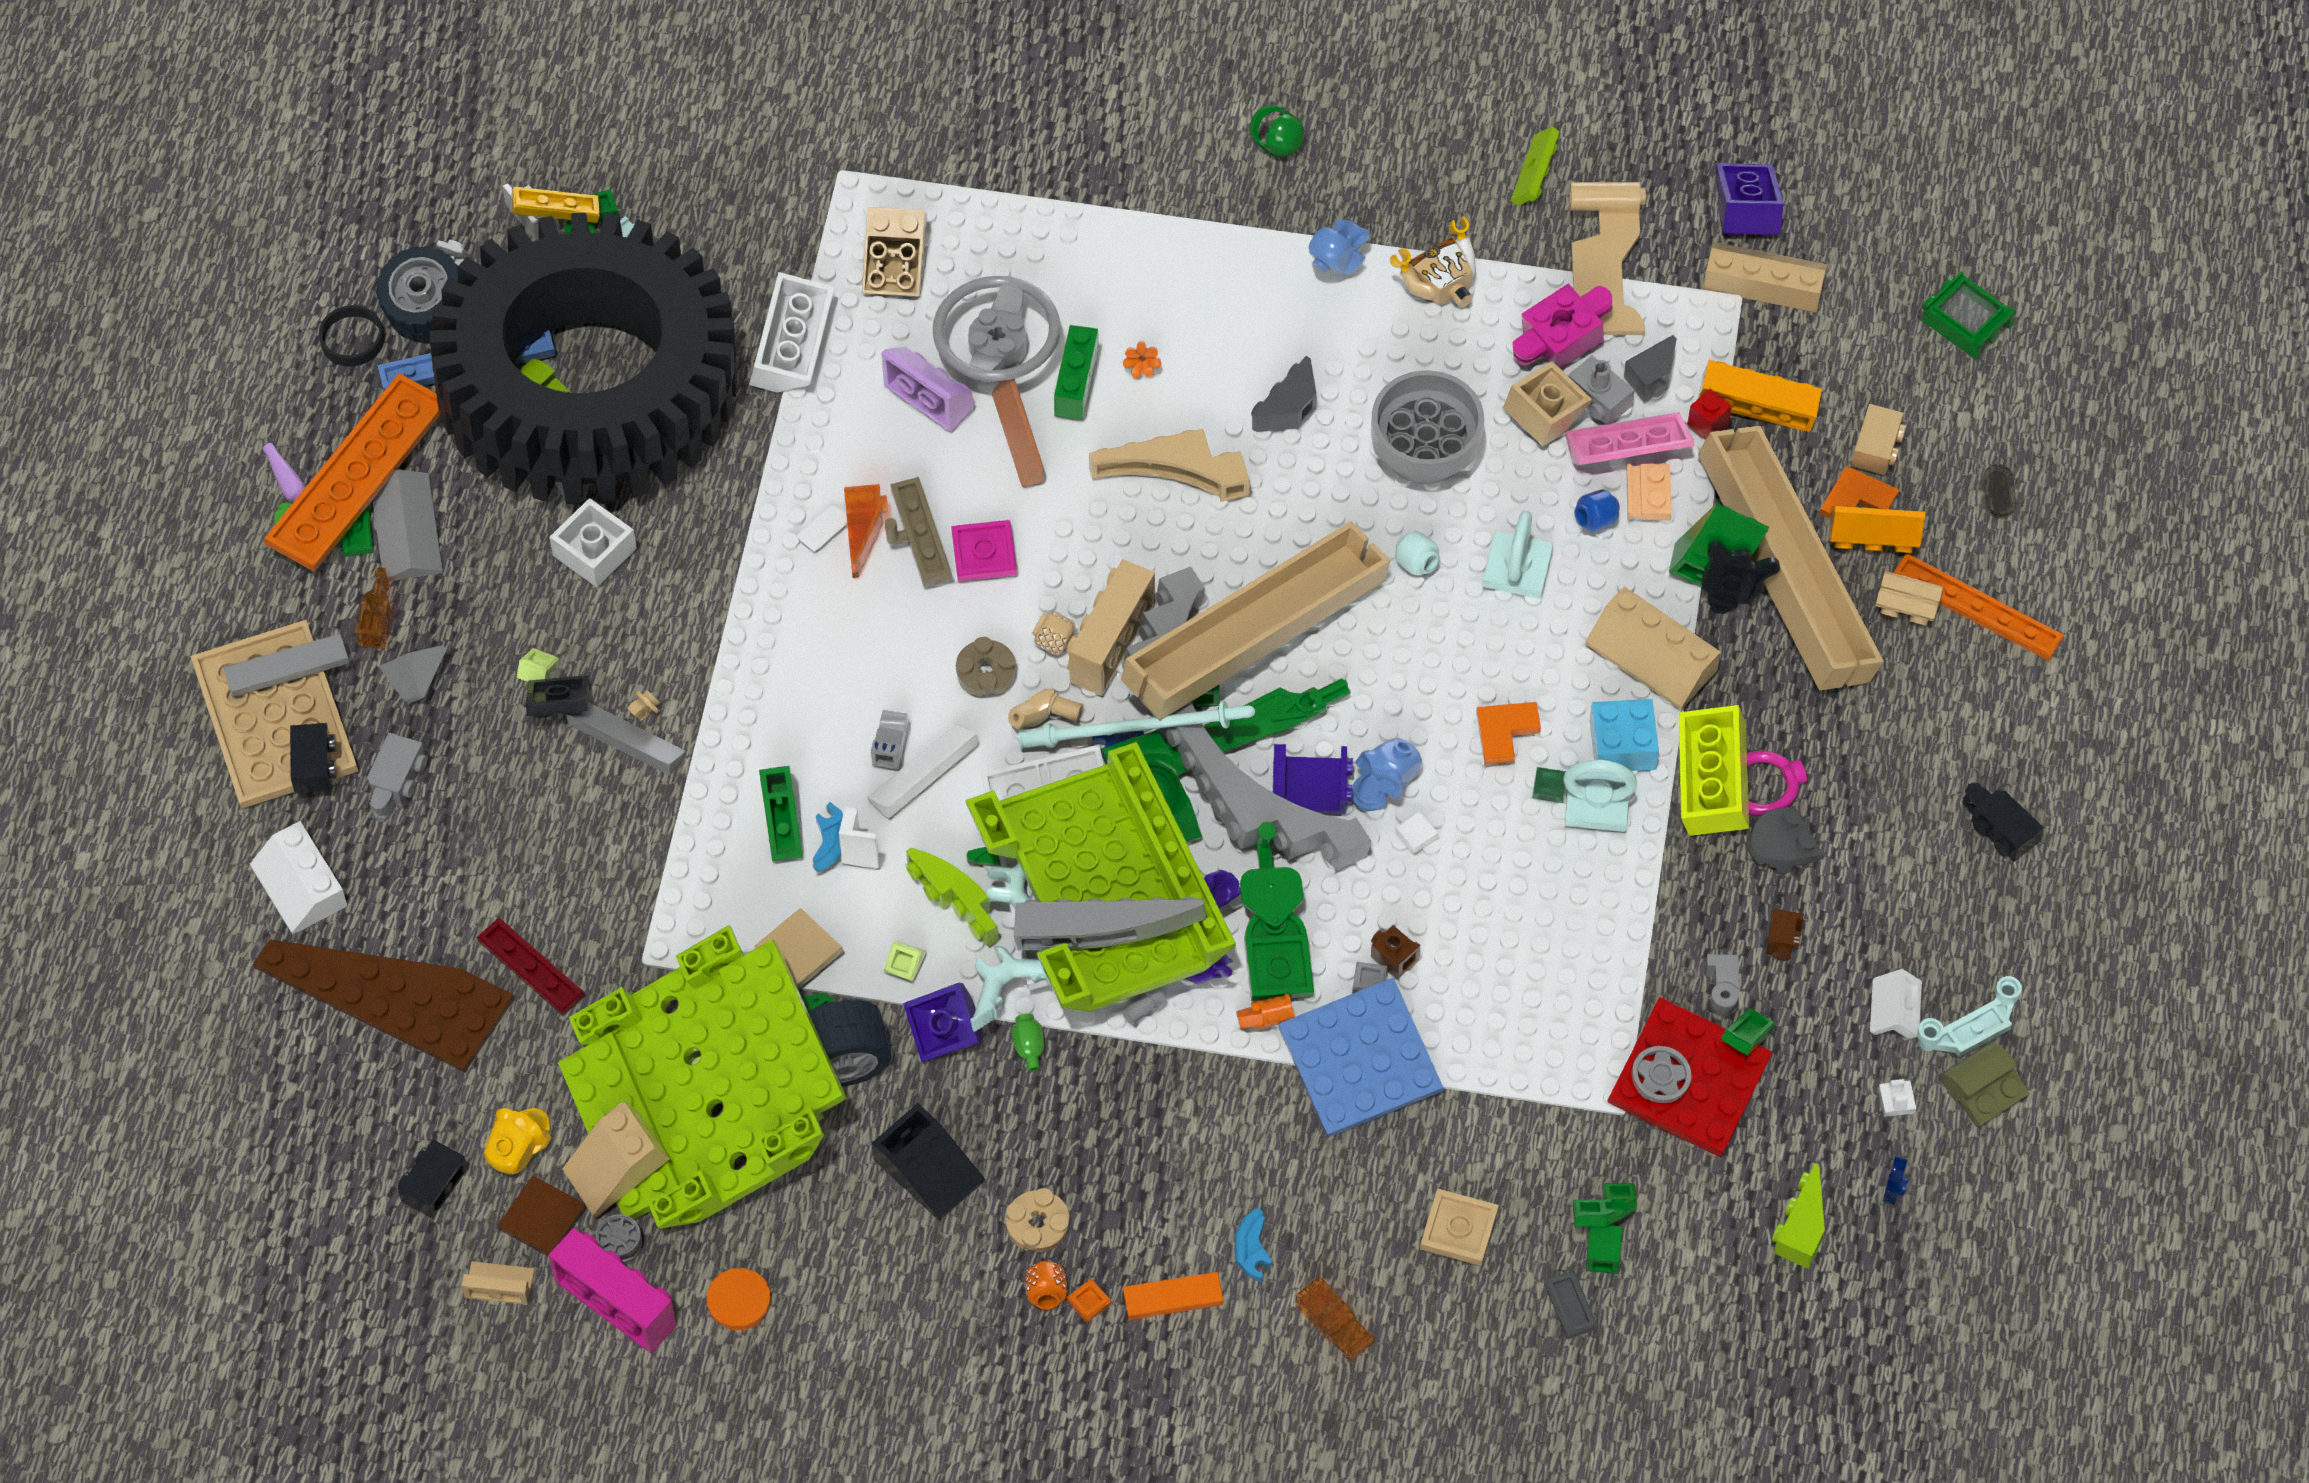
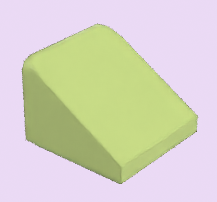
M532 648L519 660L517 678L527 682L528 680L549 679L559 658Z
M895 941L892 943L884 972L913 981L926 951Z

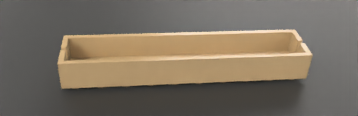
M1761 426L1738 428L1736 432L1733 429L1710 432L1699 450L1698 456L1724 506L1746 517L1754 518L1769 527L1768 532L1751 556L1753 562L1768 557H1774L1779 560L1780 571L1765 579L1764 584L1819 691L1840 688L1845 683L1847 686L1870 683L1884 661Z
M1350 521L1126 658L1121 681L1138 698L1144 696L1142 703L1161 721L1385 581L1391 560L1372 543L1368 546L1364 562H1362L1369 538Z

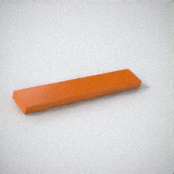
M1908 553L1905 554L1893 572L1898 575L1943 586L1944 589L1939 604L2050 661L2064 639V635Z

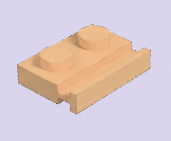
M1627 464V519L1632 520V517H1640L1641 520H1671L1670 464H1640V466Z

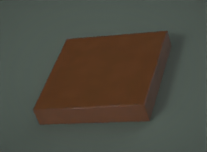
M532 1175L497 1226L498 1230L548 1256L574 1228L587 1207L585 1203Z

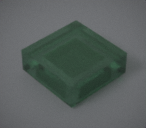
M1537 767L1532 798L1562 803L1565 790L1563 778L1566 771Z

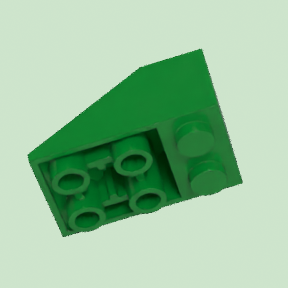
M1716 503L1675 542L1669 572L1702 586V574L1710 561L1708 555V544L1710 542H1722L1729 550L1748 549L1752 556L1768 532L1769 527L1754 518L1746 517L1727 506Z

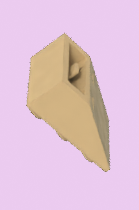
M867 207L862 294L920 296L927 230V213L925 210Z

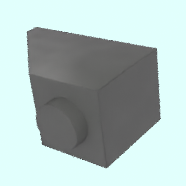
M1674 335L1630 358L1625 363L1624 379L1635 389V392L1644 402L1652 397L1661 396L1668 389L1677 340Z

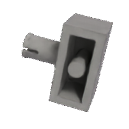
M1591 355L1572 371L1568 377L1592 399L1587 407L1590 414L1605 424H1612L1633 406L1635 389L1612 372L1610 364L1606 365L1607 361L1597 360Z

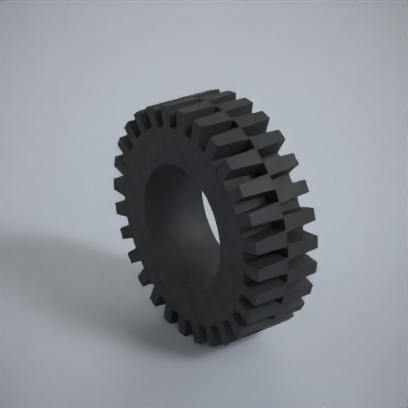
M571 213V233L559 235L553 216L538 219L539 240L532 242L520 224L507 230L508 253L491 238L480 246L481 265L466 257L458 265V283L447 279L441 289L442 305L435 304L432 313L433 331H430V348L438 409L441 410L443 426L448 435L454 434L456 448L464 458L474 454L476 468L488 478L499 468L503 487L516 492L529 475L533 498L542 501H548L555 482H562L566 504L581 505L583 484L597 483L600 504L615 502L616 480L625 478L633 497L648 493L649 469L655 473L664 485H667L677 479V458L693 468L702 460V442L714 447L720 439L721 421L729 422L733 412L732 397H736L737 392L734 317L732 318L731 301L728 293H721L719 275L714 268L704 272L703 256L696 249L691 248L681 255L679 237L668 231L654 244L651 224L638 219L628 237H623L620 216L605 214L600 233L589 232L586 213ZM579 323L608 324L625 329L643 339L656 352L650 363L630 380L613 388L590 393L562 392L544 387L526 377L514 365L517 357L527 345L542 336L546 331Z

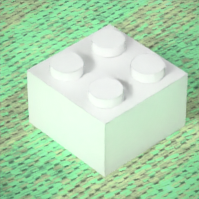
M590 498L549 537L553 556L595 587H598L637 549L634 529Z

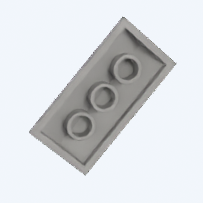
M396 470L373 499L383 581L389 582L443 573L429 473Z

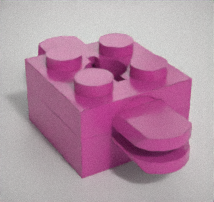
M1568 283L1523 312L1521 316L1524 334L1512 342L1515 360L1519 364L1527 366L1544 356L1549 363L1553 361L1561 369L1603 342V322L1600 318L1613 309L1610 290L1603 286H1597L1580 297Z

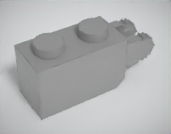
M388 733L367 776L372 793V799H370L371 802L369 803L371 809H373V818L378 822H386L390 815H392L396 805L403 806L406 797H412L416 786L414 780L418 772L423 773L428 760L422 742Z

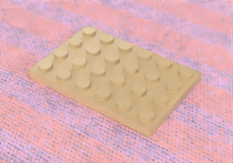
M306 620L190 656L241 809L294 792L290 776V725L327 723L330 734H335L336 752H331V760L336 762L337 778L358 772L324 671L235 697L231 695L223 667L313 642Z

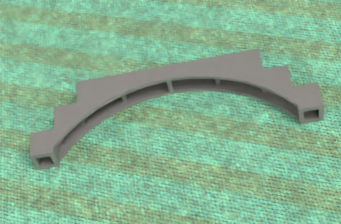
M1191 566L1159 579L1155 594L1159 607L1143 613L1139 627V634L1143 641L1126 647L1122 668H1124L1126 658L1187 622L1194 609L1202 606L1205 587ZM1191 701L1170 715L1196 711ZM1202 723L1164 728L1168 742L1172 747H1176L1181 755L1184 767L1187 770H1191L1196 778L1199 790L1207 795L1211 801L1213 812L1216 816L1221 817L1226 825L1229 837L1232 840H1236L1241 850L1256 844L1260 824L1271 822L1276 827V834L1273 837L1274 844L1278 850L1284 852L1288 860L1319 847L1323 858L1329 861L1335 870L1367 858L1371 839L1357 818L1346 820L1324 815L1292 803L1266 789L1240 770L1221 751Z

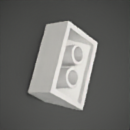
M301 821L273 834L250 863L252 870L292 935L347 907L343 889Z

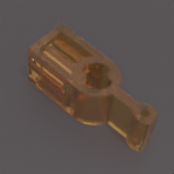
M377 568L375 571V588L363 595L355 629L358 647L386 648L392 618L389 599L386 595L390 585L386 569Z
M1321 1276L1317 1277L1295 1295V1306L1328 1341L1333 1342L1349 1361L1375 1342L1372 1334L1356 1320L1350 1307Z

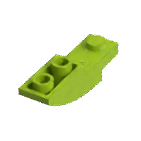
M912 847L906 850L907 864H905V867L914 880L919 879L924 885L923 890L929 900L932 902L936 900L942 909L951 904L957 916L960 918L964 916L969 922L968 926L973 936L977 940L981 938L988 947L997 942L998 928L988 915L991 912L990 899L986 896L984 890L967 874L942 858Z

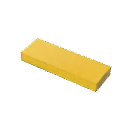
M513 187L512 189L513 214L537 217L553 216L556 219L571 220V213H586L588 222L598 223L600 215L598 196L523 187Z

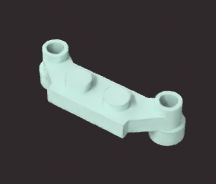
M2011 976L2001 978L1997 982L1995 989L1996 998L1994 1001L1944 1028L1941 1022L1934 1018L1924 1019L1917 1031L1919 1046L1926 1051L1938 1050L1956 1053L1958 1058L2008 1032L2012 1027L2009 1018L2013 1005L2019 999L2022 990L2020 982Z

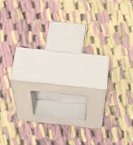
M1899 1079L1891 1080L1890 1083L1879 1084L1878 1091L1884 1117L1914 1114L1916 1112L1910 1081Z

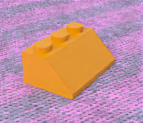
M1831 506L1828 541L1835 542V548L1853 549V543L1865 544V550L1883 551V545L1895 546L1894 552L1912 553L1913 547H1920L1926 512Z

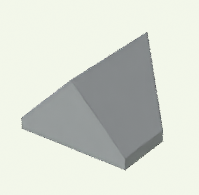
M441 645L407 653L379 667L402 699L407 703H413L425 697L447 648Z

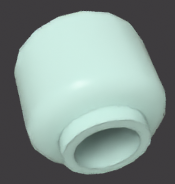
M1418 531L1410 532L1400 537L1397 541L1395 559L1398 564L1410 573L1417 576L1432 572L1438 565L1439 548L1434 541Z

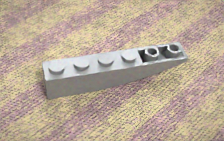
M1156 897L1150 900L1138 901L1131 898H1122L1118 901H1103L1094 898L1079 902H1073L1068 899H1059L1056 902L1027 900L1015 903L1014 939L1018 950H1046L1066 942L1070 950L1114 946L1148 939L1192 925V923L1203 921L1206 919V910L1203 899H1196L1194 897H1184L1180 900H1166Z

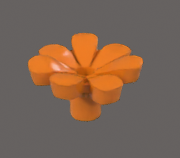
M1139 341L1136 349L1128 347L1125 352L1127 357L1123 361V366L1125 368L1133 367L1131 375L1134 378H1139L1142 371H1144L1147 377H1150L1154 374L1153 368L1158 369L1161 367V359L1156 357L1158 355L1157 348L1154 346L1147 348L1144 341Z

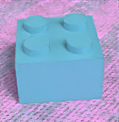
M1653 699L1592 702L1589 721L1594 760L1616 762L1631 771L1656 770L1659 747Z

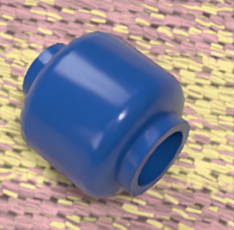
M1600 489L1581 496L1577 501L1574 514L1576 521L1581 527L1594 532L1616 523L1620 505L1617 498L1609 491Z

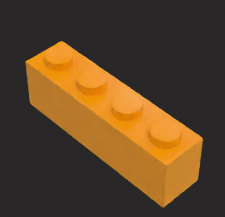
M1708 360L1702 375L1698 398L1711 388L1732 406L1731 413L1810 432L1817 418L1822 389L1808 383H1798L1786 380L1780 376H1771L1752 369L1731 366L1725 362Z

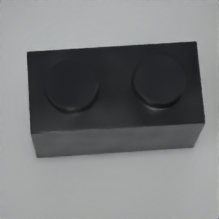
M327 723L290 725V776L295 793L332 791V779L337 778L336 762L331 760V752H336L335 734H330Z
M434 1139L427 1148L423 1147L416 1157V1164L410 1172H405L398 1182V1193L401 1202L432 1219L468 1170L465 1156Z

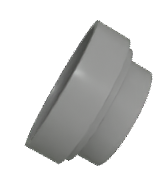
M1414 371L1401 375L1389 382L1376 397L1371 418L1372 443L1381 460L1402 478L1422 484L1442 482L1466 468L1480 450L1484 428L1483 407L1476 393L1457 377L1439 371Z

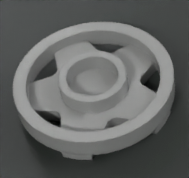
M1654 1046L1645 1049L1637 1056L1632 1067V1080L1638 1093L1645 1099L1658 1103H1672L1682 1097L1687 1091L1691 1082V1069L1685 1057L1678 1051L1666 1046ZM1655 1054L1653 1061L1643 1060L1645 1057ZM1670 1056L1676 1059L1681 1065H1673L1671 1063ZM1638 1074L1644 1078L1643 1083L1640 1082ZM1685 1080L1683 1087L1679 1090L1677 1082Z

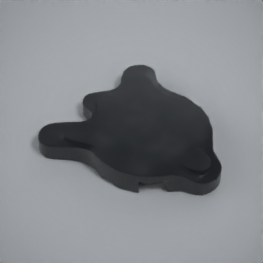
M1713 541L1708 544L1710 561L1702 574V588L1708 593L1712 611L1717 614H1726L1731 609L1738 607L1739 602L1748 599L1749 603L1752 602L1761 591L1762 583L1765 579L1780 571V562L1774 557L1753 562L1750 560L1751 552L1748 549L1729 550L1722 542Z

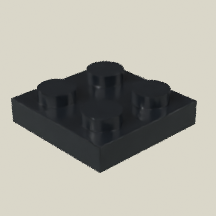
M589 675L528 680L525 705L527 716L546 718L552 714L578 715L583 711H588Z

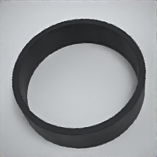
M349 305L333 310L323 319L319 327V340L324 355L330 361L341 366L354 367L371 361L379 354L384 344V332L379 317L373 311L366 307ZM347 317L366 318L372 321L379 329L376 342L368 350L356 355H341L331 351L325 345L324 337L327 330L335 322Z

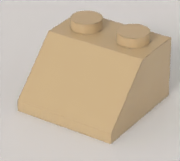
M1551 361L1513 384L1503 409L1534 439L1544 446L1561 436L1589 406L1592 399Z

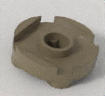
M979 637L975 642L965 646L959 653L955 665L961 687L968 693L979 697H984V694L994 693V696L1005 692L1015 679V656L1007 646L988 637ZM990 664L992 671L980 672V665Z

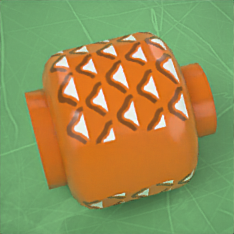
M1041 1261L1032 1265L1026 1271L1025 1292L1028 1301L1032 1305L1040 1309L1049 1310L1057 1307L1066 1299L1067 1278L1064 1268L1059 1264Z

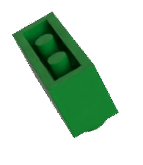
M1069 326L1054 393V416L1084 419L1099 350V332L1097 328Z

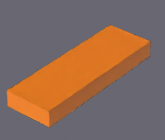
M1218 1272L1123 1287L1128 1320L1223 1305Z

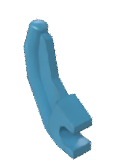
M831 802L826 805L827 812L832 815L830 818H824L819 813L816 815V823L823 840L813 857L814 864L812 867L816 872L834 865L841 856L839 831L843 813Z
M1255 1208L1243 1217L1235 1234V1261L1248 1277L1261 1283L1264 1279V1274L1257 1271L1256 1267L1264 1265L1270 1269L1272 1260L1259 1240L1265 1222L1264 1213L1261 1209Z

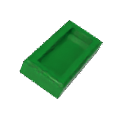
M1749 1008L1725 1030L1721 1040L1748 1056L1772 1033L1776 1023Z

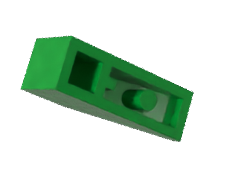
M790 766L759 770L772 861L803 857Z

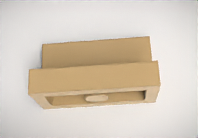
M472 1261L469 1275L464 1274L461 1286L464 1297L528 1305L535 1268Z

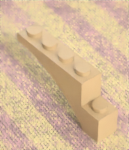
M1203 429L1185 430L1180 434L1166 437L1157 436L1152 440L1138 443L1130 442L1124 446L1110 449L1102 448L1089 453V471L1092 479L1116 475L1157 476L1194 485L1218 496L1221 502L1249 496L1250 479L1241 451L1225 452L1212 457Z

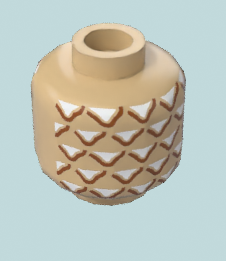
M1051 611L1047 615L1043 613L1032 632L1035 635V644L1053 655H1060L1064 649L1067 650L1070 640L1073 637H1078V635L1074 634L1075 622L1056 611Z

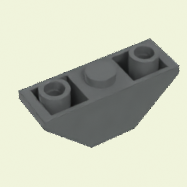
M1305 356L1299 364H1293L1288 371L1287 377L1281 383L1277 382L1272 387L1269 396L1263 402L1259 401L1254 406L1251 412L1252 430L1255 432L1295 429L1316 409V388L1311 358Z

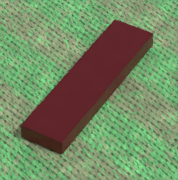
M501 918L495 920L477 936V941L562 1016L585 997V992Z

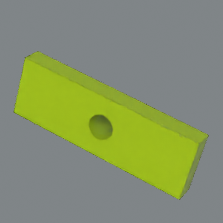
M1553 126L1533 136L1510 200L1515 205H1522L1528 201L1533 202L1542 192L1540 187L1543 178L1549 172V161L1557 150L1556 142L1559 131Z

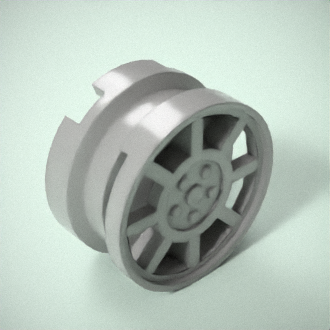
M617 1214L607 1217L599 1224L596 1230V1240L599 1243V1247L606 1252L609 1250L615 1252L622 1259L623 1265L632 1262L642 1250V1237L640 1228L634 1219L626 1215Z

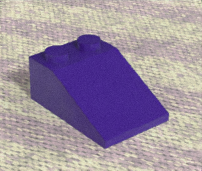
M1716 163L1719 217L1723 233H1728L1732 236L1757 234L1763 237L1780 234L1784 203L1773 164Z

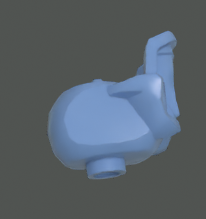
M1340 219L1335 222L1334 229L1330 227L1319 229L1308 246L1309 253L1314 259L1312 264L1324 272L1330 269L1335 273L1352 274L1365 260V256L1357 250L1368 241L1370 237L1369 231L1356 225V222Z
M1397 738L1382 743L1373 750L1363 751L1356 760L1362 775L1353 784L1352 802L1362 811L1368 812L1384 808L1388 794L1392 798H1400L1405 791L1406 784L1416 776L1422 765L1421 755L1414 745L1407 740Z

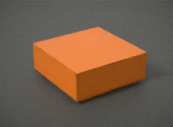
M1092 1278L1066 1297L1067 1302L1086 1323L1112 1305V1301Z

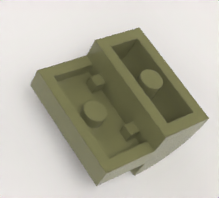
M1996 1043L1986 1044L1938 1075L1955 1102L1960 1101L1976 1127L1986 1123L2030 1094L2014 1069L2017 1066L2016 1062L2004 1048Z

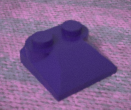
M959 982L903 1003L921 1062H927L964 1048H972L982 1042V1028L975 1032L972 1030L970 1019L973 1018L976 1009L964 983Z

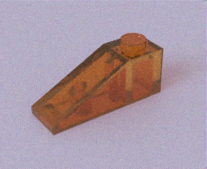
M879 484L844 487L852 578L859 577L883 526L882 513H888L887 496H880Z

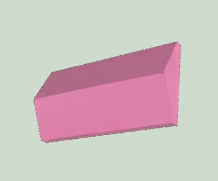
M1679 412L1565 431L1573 464L1577 465L1694 446V439Z

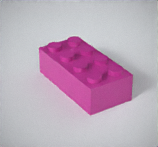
M573 1228L548 1255L556 1283L650 1354L655 1351L676 1327L675 1311L673 1310L672 1297L661 1287L655 1289L647 1283V1278L635 1268L630 1270L623 1265L622 1259L611 1250L606 1252L599 1247L598 1241L587 1232L582 1234Z

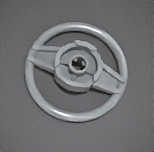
M989 276L967 282L952 291L940 304L934 317L932 329L936 349L950 367L968 376L969 379H977L989 383V381L996 382L1016 379L1039 368L1054 352L1060 337L1061 325L1054 303L1037 286L1014 277ZM1000 287L992 308L980 311L979 317L974 319L969 327L968 343L969 351L972 354L969 365L960 360L946 343L944 335L946 318L954 305L965 296L978 290ZM1024 293L1034 298L1046 312L1049 322L1048 337L1041 350L1033 358L1016 367L1004 369V366L1011 365L1014 362L1020 363L1026 354V330L1024 320L1021 317Z

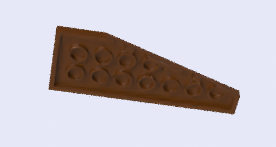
M270 939L253 962L255 969L464 1073L514 1001L512 993L461 968Z

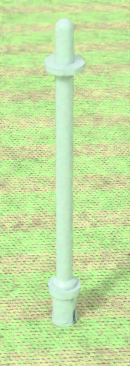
M1220 701L1218 709L1168 715L1161 721L1156 717L1059 729L1050 723L1045 724L1042 728L1018 730V742L1021 749L1046 745L1047 748H1052L1060 740L1220 721L1223 728H1229L1230 720L1253 717L1255 709L1249 705L1228 708L1225 701Z

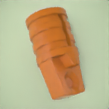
M1289 994L1273 999L1269 998L1264 1001L1252 1002V1007L1236 1011L1240 1028L1256 1026V1029H1263L1295 1018Z

